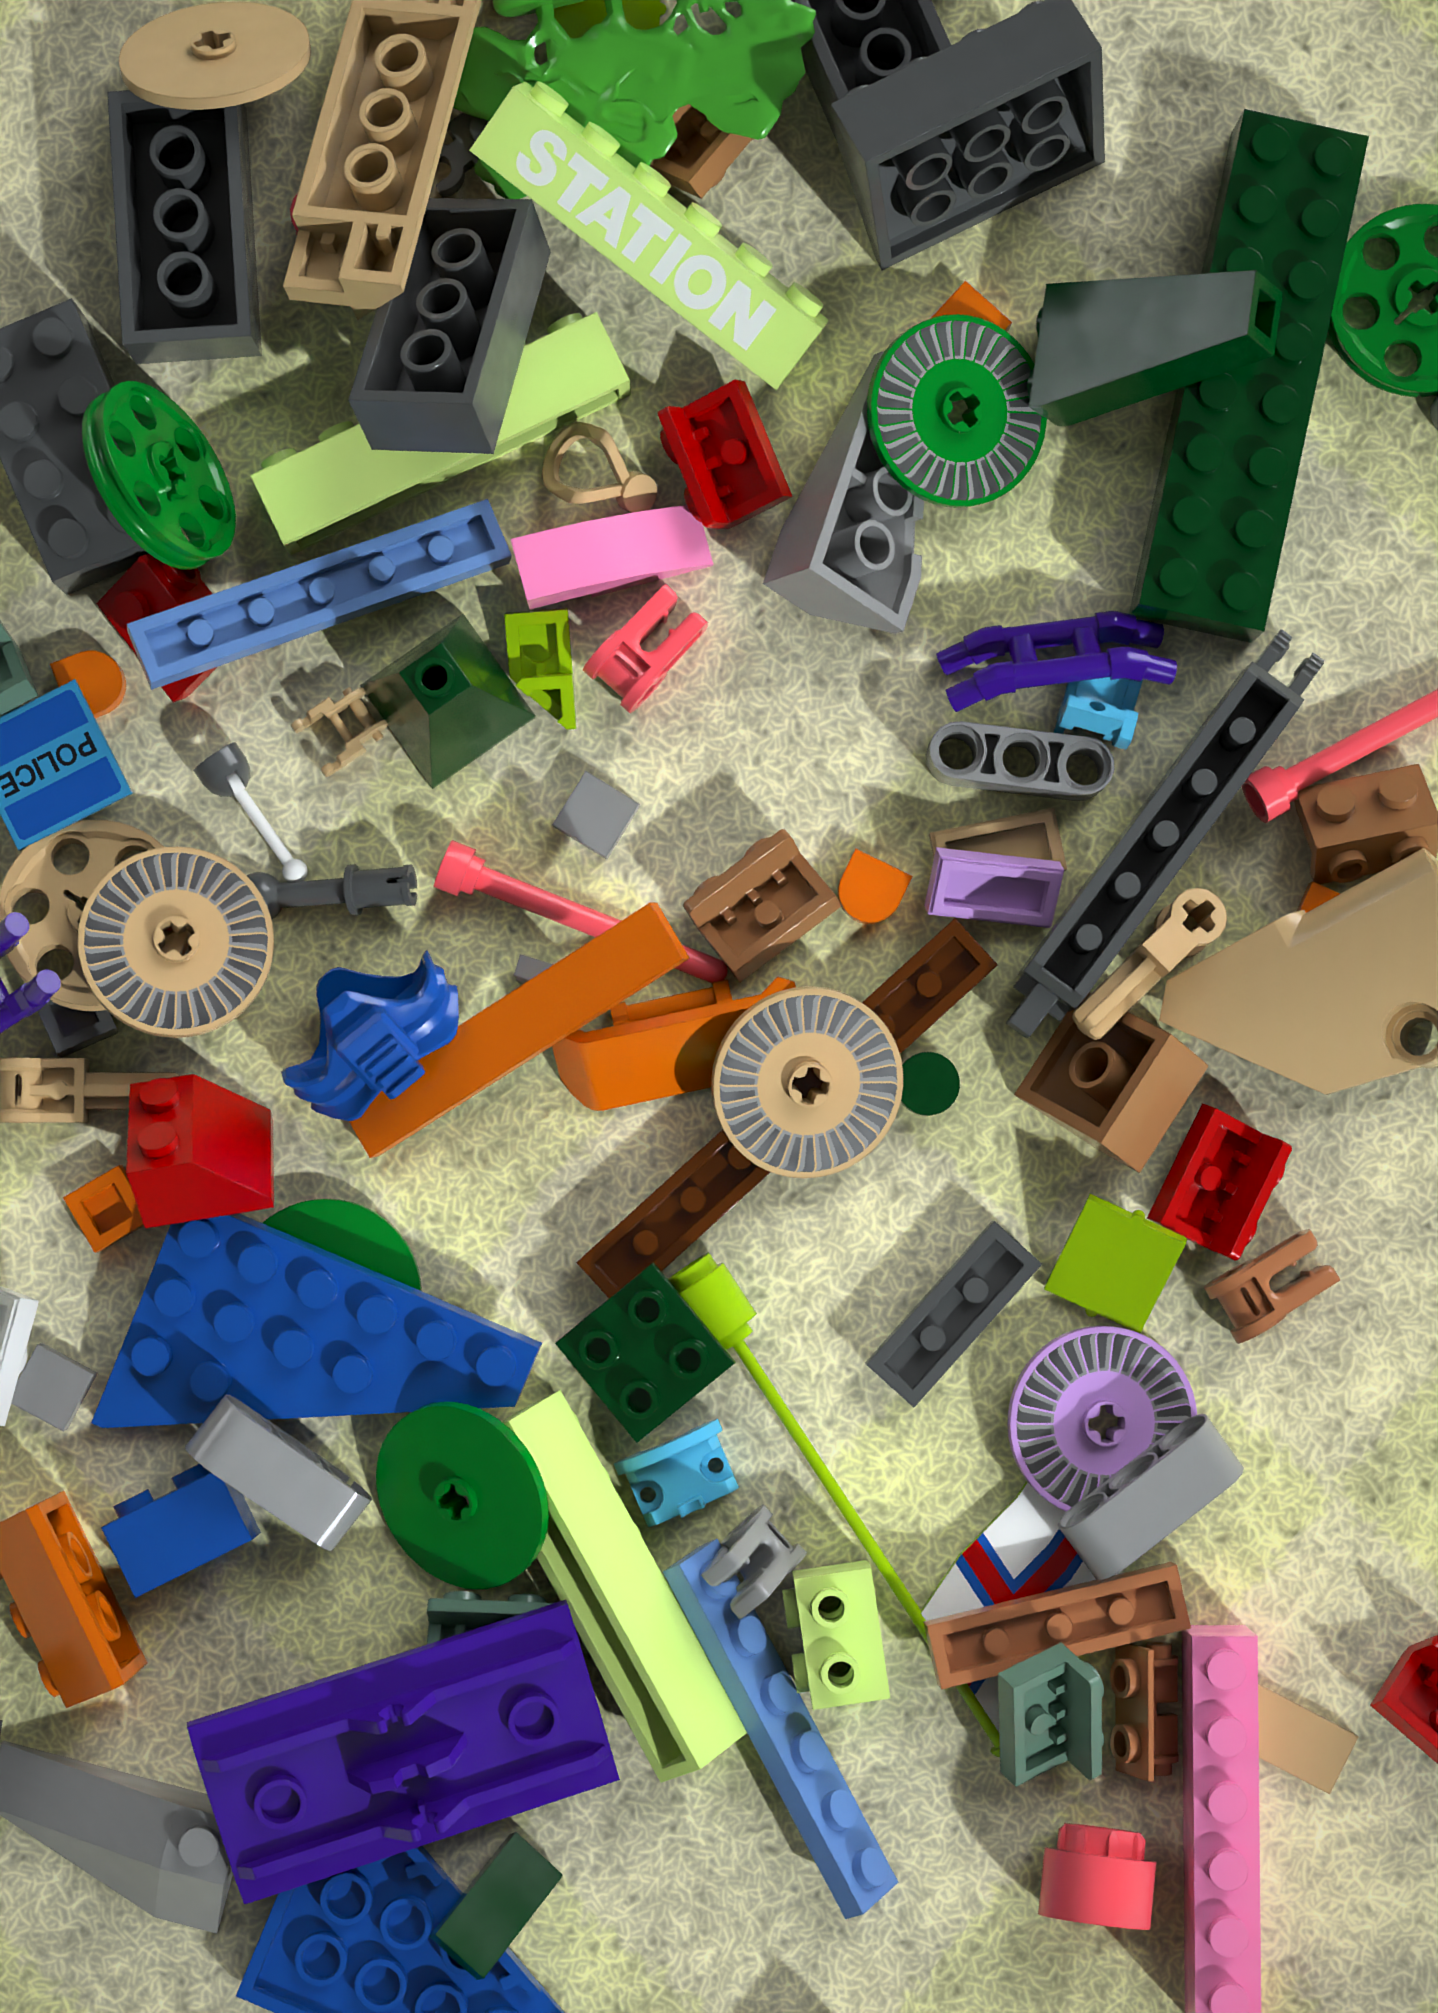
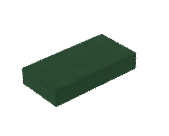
M517 1832L509 1834L429 1937L476 1980L484 1979L556 1886L563 1874Z

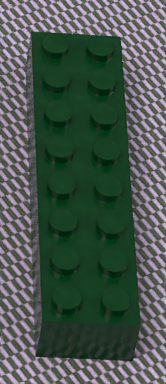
M1244 109L1231 133L1201 274L1257 270L1283 292L1275 354L1272 357L1176 390L1129 614L1135 615L1138 619L1252 643L1265 631L1369 136Z

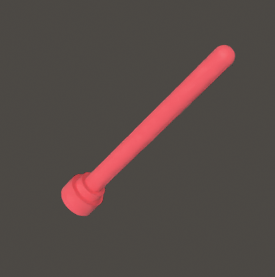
M1438 689L1286 770L1282 766L1274 769L1264 766L1251 773L1242 785V790L1252 811L1262 822L1267 823L1290 810V803L1298 799V792L1436 719L1438 717Z
M454 840L450 842L434 883L435 888L457 897L461 891L472 895L474 890H477L593 937L599 936L622 921L485 867L486 860L475 856L476 849ZM682 945L689 959L674 969L710 983L722 981L726 978L728 969L722 960Z

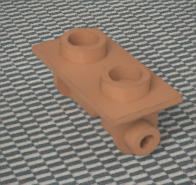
M1147 1642L1146 1648L1131 1643L1115 1647V1661L1110 1670V1682L1115 1693V1726L1111 1731L1110 1746L1116 1760V1771L1148 1782L1154 1781V1776L1172 1775V1764L1179 1762L1178 1715L1173 1713L1157 1714V1703L1178 1702V1656L1172 1655L1171 1643Z

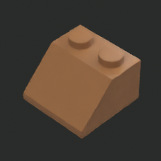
M1074 1010L1067 1012L1014 1095L1097 1150L1140 1173L1209 1065L1171 1033L1129 1012L1101 1039L1093 1040L1086 1034L1084 1035L1077 1028L1072 1018Z

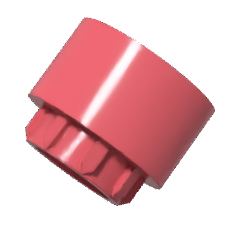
M1064 1823L1058 1831L1057 1848H1044L1038 1915L1093 1925L1150 1930L1156 1862L1144 1859L1145 1838L1140 1832Z

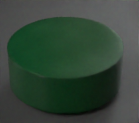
M922 1052L911 1056L902 1064L903 1091L901 1103L906 1109L918 1115L932 1116L944 1112L955 1102L960 1089V1078L957 1069L948 1058L934 1052Z

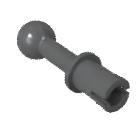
M350 864L345 868L344 878L280 883L274 876L264 872H254L247 875L261 893L268 907L271 920L280 913L282 908L346 903L351 915H360L363 908L397 905L415 906L417 902V893H410V889L417 888V876L411 864L403 865V867L360 870L356 864Z

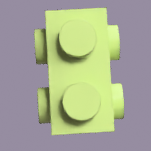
M862 1560L792 1571L794 1588L783 1589L782 1594L787 1628L800 1627L803 1643V1653L791 1654L797 1694L810 1692L813 1710L891 1699L872 1569L869 1561ZM827 1596L838 1597L840 1602L835 1608L825 1610L819 1607L823 1598ZM842 1661L849 1664L847 1670L842 1673L836 1674L829 1671L831 1665L836 1662Z

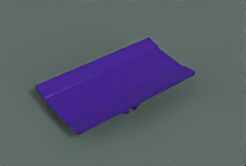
M567 1600L187 1722V1730L244 1905L620 1780Z

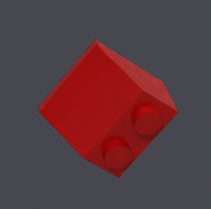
M195 1074L156 1078L151 1081L130 1084L126 1174L144 1228L274 1208V1144L271 1110Z

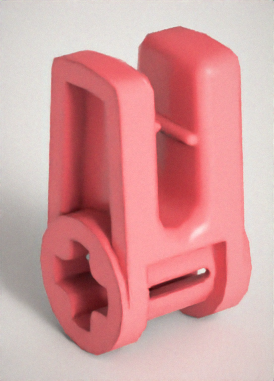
M664 584L622 629L615 631L595 651L583 668V671L590 678L595 679L599 676L622 697L623 700L620 705L630 714L640 707L654 692L672 666L708 627V622L699 613L693 612L675 630L669 629L668 637L655 650L647 652L641 649L640 645L661 623H667L668 615L676 606L678 600L676 592L667 584Z

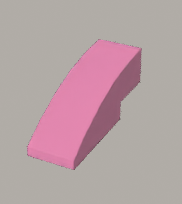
M687 505L595 519L511 539L530 610L591 594L593 598L713 566L703 524L695 519Z

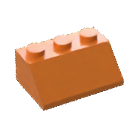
M61 1491L0 1522V1580L4 1578L15 1601L10 1604V1613L18 1631L26 1639L32 1636L43 1659L38 1662V1670L48 1692L53 1697L60 1695L65 1707L68 1708L125 1684L147 1664V1660L65 1491Z

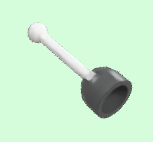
M236 742L230 743L201 762L193 771L204 787L220 797L234 796L282 863L284 879L287 882L304 881L308 873L306 864L302 860L292 857L245 790L251 777L250 765Z

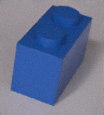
M197 1464L171 1478L176 1487L175 1490L154 1500L149 1489L113 1506L118 1518L101 1528L134 1597L136 1598L258 1536L261 1531L243 1494L209 1472L202 1465Z

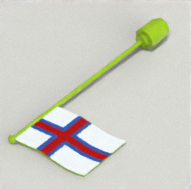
M708 1252L668 1278L725 1350L731 1347L734 1348L927 1644L924 1621L1096 1580L1058 1527V1523L1066 1511L1045 1500L1026 1481L1017 1496L957 1556L922 1610H920L743 1340L753 1332L747 1322L757 1313L723 1262L716 1264ZM998 1676L955 1686L993 1743L994 1747L991 1748L990 1752L994 1756L1000 1757Z

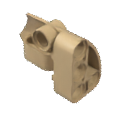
M1423 848L1306 913L1305 910H1299L1285 915L1166 981L1159 1021L1325 1095L1417 1068L1432 1069L1438 1067V1042L1431 1052L1422 1056L1414 1055L1408 1045V1034L1418 1023L1424 1021L1432 1022L1438 1032L1437 859Z

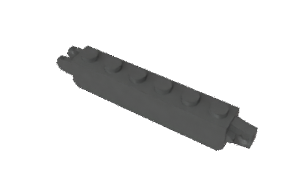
M1280 629L1256 662L1252 661L1239 674L1017 975L1020 978L1013 987L1025 997L1006 1024L1026 1039L1032 1035L1047 1013L1061 1021L1067 1012L1076 1009L1302 705L1305 699L1301 697V694L1324 664V660L1315 653H1312L1309 658H1305L1293 673L1294 677L1287 686L1277 680L1268 671L1275 662L1280 661L1290 647L1289 643L1292 640V636L1284 630Z

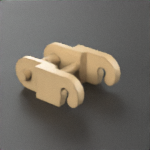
M348 687L342 692L345 697L336 703L330 697L326 698L307 711V717L302 720L299 718L291 724L293 731L299 733L325 716L331 720L346 742V750L337 755L336 761L332 764L329 762L321 768V772L325 777L333 775L367 752L363 743L373 737L377 742L384 737L381 731L388 726L386 720L376 722L361 700L366 693L363 687L354 691ZM349 707L365 729L355 737L352 736L339 717V714Z

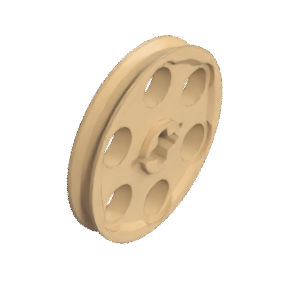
M109 820L78 821L28 845L10 866L0 888V922L8 914L14 912L16 902L28 893L42 894L49 900L50 908L47 916L36 924H29L27 934L7 954L9 961L23 981L27 983L39 973L38 963L45 953L54 949L65 950L73 956L74 966L71 973L65 979L60 980L61 986L59 990L50 997L53 1000L52 1002L81 1011L95 1012L106 1010L92 993L84 977L78 953V928L82 912L78 904L66 896H73L79 903L85 906L93 889L110 870L118 865L122 856L131 851L145 852L164 846L140 829ZM79 844L89 852L88 864L77 874H62L54 867L55 854L65 845ZM188 930L181 934L173 931L165 936V945L160 950L166 954L175 949L183 956L187 952L188 939L192 934Z

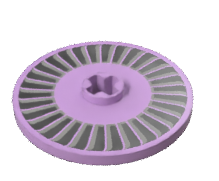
M1100 1325L1072 1330L1053 1339L1043 1346L1026 1364L1017 1379L1010 1398L1007 1422L1008 1438L1015 1462L1027 1482L1045 1500L1067 1512L1174 1427L1196 1416L1197 1407L1191 1385L1184 1371L1172 1355L1161 1345L1138 1332L1125 1328ZM1105 1405L1107 1413L1118 1417L1117 1426L1107 1428L1106 1438L1101 1439L1098 1431L1088 1427L1089 1418L1098 1417L1100 1406Z

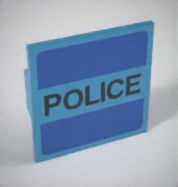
M75 679L0 717V815L18 851L133 794Z

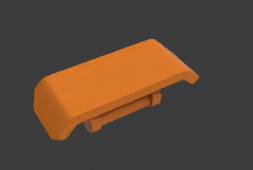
M777 977L761 994L732 1000L727 979L713 982V987L630 1005L620 1002L610 1009L614 1026L588 1032L578 1029L552 1046L560 1080L585 1107L595 1111H604L710 1088L716 1053L732 1024L744 1011L761 999L782 990L796 988L795 982Z

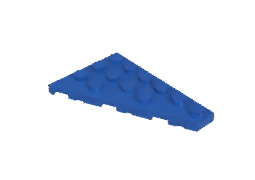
M240 1213L171 1224L91 1423L101 1428L204 1423L226 1394L243 1402L267 1420L412 1412L424 1405L436 1402H458L479 1409L515 1407L542 1342Z
M423 1846L278 1893L236 1994V1997L274 2013H565L509 1947L485 1978L476 1980L429 1937L463 1893Z

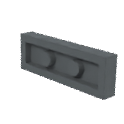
M991 1221L865 1364L914 1408L1038 1270L1042 1263L999 1224Z

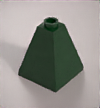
M464 614L454 619L360 685L366 691L365 694L379 714L387 721L389 728L432 789L536 717ZM445 684L442 688L434 690L439 685Z

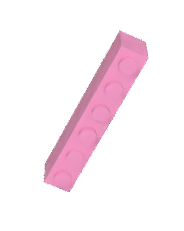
M1191 1625L1190 1629L1182 1630L1185 2013H1261L1258 1636L1246 1625Z

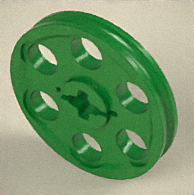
M1435 204L1404 205L1383 212L1369 220L1346 243L1328 333L1335 349L1353 372L1376 388L1400 396L1429 397L1438 395V290L1433 294L1434 298L1428 305L1433 314H1430L1428 310L1423 308L1416 313H1410L1401 323L1397 325L1394 323V320L1408 308L1407 304L1413 298L1409 288L1418 294L1425 289L1430 290L1438 283V257L1430 254L1424 243L1426 230L1438 226V205ZM1380 238L1389 242L1395 250L1396 258L1394 265L1387 270H1377L1370 267L1364 260L1362 252L1366 241ZM1353 297H1361L1368 300L1376 312L1373 326L1367 329L1351 327L1343 316L1345 301ZM1403 344L1413 350L1417 358V368L1412 375L1406 377L1396 376L1388 370L1384 356L1389 346Z
M121 382L94 398L87 406L82 421L84 453L96 487L121 527L147 553L174 568L184 570L195 569L204 565L210 559L223 554L230 547L235 535L236 513L229 482L218 457L194 421L167 395L142 382ZM133 412L137 415L139 421L135 418ZM113 439H114V440L116 441V443L118 444L119 449H118V448L116 447V445L114 444ZM137 497H138L139 500L141 501V503H142L144 509L142 508L141 504H140L139 501L137 500ZM181 528H182V529L184 530V532L186 533V535H187L189 541H188L187 538L184 536V534H183Z

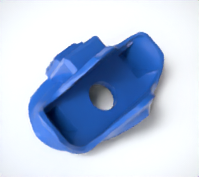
M427 950L423 953L416 971L404 976L365 974L341 967L330 969L318 980L316 985V997L320 1010L319 1044L311 1059L281 1071L283 1082L293 1088L294 1094L297 1097L310 1102L311 1109L317 1113L346 1121H354L362 1117L381 1091L389 1099H394L422 1077L425 1070L418 1060L449 1044L454 1039L459 1021L457 986L448 984L444 969L433 963Z

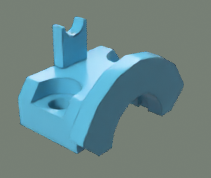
M1110 677L1067 683L1053 733L1064 734L1065 729L1072 730L1075 726L1103 735V739L1111 741L1114 747L1126 750L1132 741L1138 719V712H1135L1134 709L1143 679L1138 682L1124 678L1110 680Z
M718 1419L704 1423L672 1440L650 1449L639 1451L613 1463L618 1475L626 1474L648 1527L658 1525L679 1515L682 1518L691 1512L705 1508V1504L730 1494L739 1488L717 1436L718 1433L723 1431ZM712 1458L722 1460L724 1465L720 1471L714 1472L709 1469L708 1462ZM645 1487H651L654 1489L656 1496L653 1500L646 1501L641 1497V1490Z

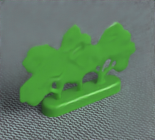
M492 0L497 14L504 17H518L536 13L538 23L526 40H510L488 27H474L453 108L468 115L490 121L513 86L526 81L533 87L539 81L552 88L567 101L569 105L564 112L584 128L588 122H592L613 136L620 144L616 153L635 168H637L640 162L650 166L654 159L663 158L678 135L672 116L678 108L688 104L705 114L707 120L723 132L757 140L763 139L768 135L780 117L783 101L796 91L800 79L806 73L801 47L812 39L815 34L813 20L816 16V11L791 0H676L677 4L671 15L662 25L647 30L633 28L626 22L622 0H604L607 16L603 21L592 26L581 38H570L554 18V8L587 0ZM737 1L741 6V15L735 18L726 10L725 2ZM694 3L698 4L700 13L709 11L710 6L726 24V30L720 35H712L697 24L691 6ZM683 14L688 27L677 35L673 30L675 20L679 15ZM545 42L548 60L540 65L535 61L534 51L536 46ZM478 158V162L474 167L475 173L483 181L493 184L495 193L504 199H521L527 196Z

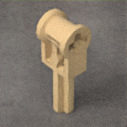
M1187 889L1178 895L1173 903L1163 908L1155 919L1153 932L1074 1010L1072 1018L1077 1028L1093 1040L1101 1039L1184 958L1195 956L1206 945L1220 937L1226 927L1227 914L1225 906L1219 897L1206 889ZM1188 915L1197 922L1192 932L1183 925Z
M0 1058V1123H88L89 1110H129L130 1084L151 1081L156 1078L180 1076V1074L176 1072H89V1060L85 1058Z

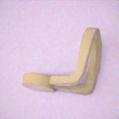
M584 422L572 423L555 436L547 449L542 467L543 483L552 494L572 504H582L616 497L618 505L630 513L649 510L655 503L657 485L654 479L642 472H628L613 438L605 429ZM579 439L590 440L605 453L618 483L589 489L564 485L559 477V469L565 452Z

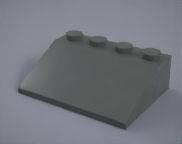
M1072 0L1034 1L1022 8L1019 13L986 29L974 30L964 36L959 42L928 57L916 58L906 64L902 70L871 85L856 87L848 92L844 98L831 103L837 144L874 256L881 270L895 265L1105 162L1102 47Z

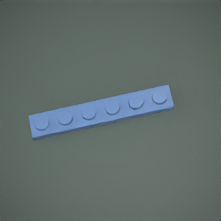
M485 499L127 624V632L150 689L153 690L505 566L510 563L512 555L489 500Z
M718 1539L712 1540L697 1547L663 1571V1574L844 1918L849 1919L863 1915L899 1882L800 1694H797L795 1684L755 1609L742 1619H739L731 1610L730 1603L737 1594L736 1587L741 1583L737 1575L718 1586L709 1585L701 1576V1573L722 1547Z

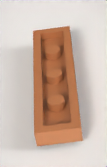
M1166 1562L1117 1574L1103 1580L1096 1579L923 1622L937 1685L941 1690L998 1676V1673L1012 1667L1016 1663L1022 1662L1059 1643H1063L1076 1656L1191 1628L1178 1568L1173 1562Z

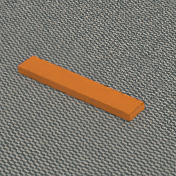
M648 903L459 1025L456 1036L449 1044L418 1060L424 1067V1075L398 1097L389 1099L381 1091L362 1117L349 1121L369 1158L379 1157L688 960L689 956L658 903Z

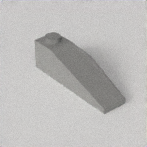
M882 351L873 356L785 521L763 584L809 615L896 634L904 631L921 579L922 555L914 554L915 521L923 519L924 500L908 492L893 479L880 461L870 437L867 422V395L874 369L884 353Z
M7 1741L1 1743L0 1816L153 1917L217 1934L233 1872L207 1794Z

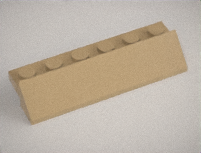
M352 0L292 212V217L298 227V234L283 284L290 300L350 306L357 320L404 292L482 0Z

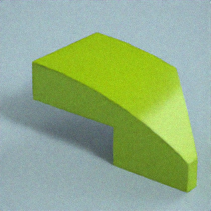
M568 608L505 613L509 678L516 683L515 686L536 701L557 719V722L566 730L576 729Z

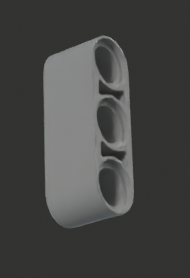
M964 721L950 722L940 727L933 735L926 751V765L931 775L941 783L957 787L1069 801H1086L1096 796L1111 781L1115 770L1114 758L1109 748L1101 741L1090 737ZM948 739L964 741L972 751L973 760L971 765L957 770L946 766L939 756L940 744ZM1010 747L1027 749L1035 760L1034 773L1028 777L1020 778L1011 775L1003 765L1002 756L1004 751ZM1082 754L1092 759L1098 771L1096 782L1091 785H1080L1070 779L1066 770L1068 758L1073 755Z
M226 1394L185 1446L186 1451L209 1472L328 1551H333L372 1501V1497L355 1481L351 1486L346 1483L350 1477L231 1395Z
M1199 1414L1174 1427L1076 1503L1063 1515L1058 1523V1527L1095 1579H1107L1127 1568L1227 1490L1242 1475L1244 1467L1206 1414Z

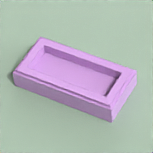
M936 847L924 906L928 915L1051 928L1064 869L1060 861Z

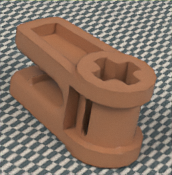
M1310 1229L1296 1233L1255 1259L1247 1260L1233 1267L1204 1286L1209 1298H1217L1234 1325L1230 1333L1237 1344L1248 1341L1272 1328L1287 1316L1286 1314L1340 1281L1333 1267L1322 1265L1310 1271H1301L1300 1277L1275 1292L1270 1289L1269 1281L1275 1274L1286 1267L1296 1266V1261L1317 1248V1240Z

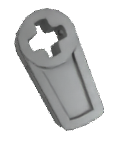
M761 1505L723 1539L721 1542L723 1546L701 1573V1576L709 1585L718 1586L722 1582L730 1580L739 1571L741 1572L744 1581L736 1587L737 1594L730 1603L731 1610L739 1619L745 1617L764 1602L807 1554L798 1543L792 1546L770 1522L769 1519L773 1514L765 1505Z

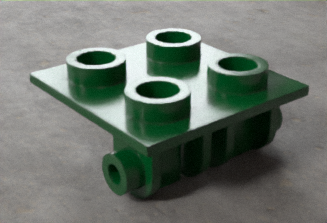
M654 1262L555 1343L636 1443L736 1363Z

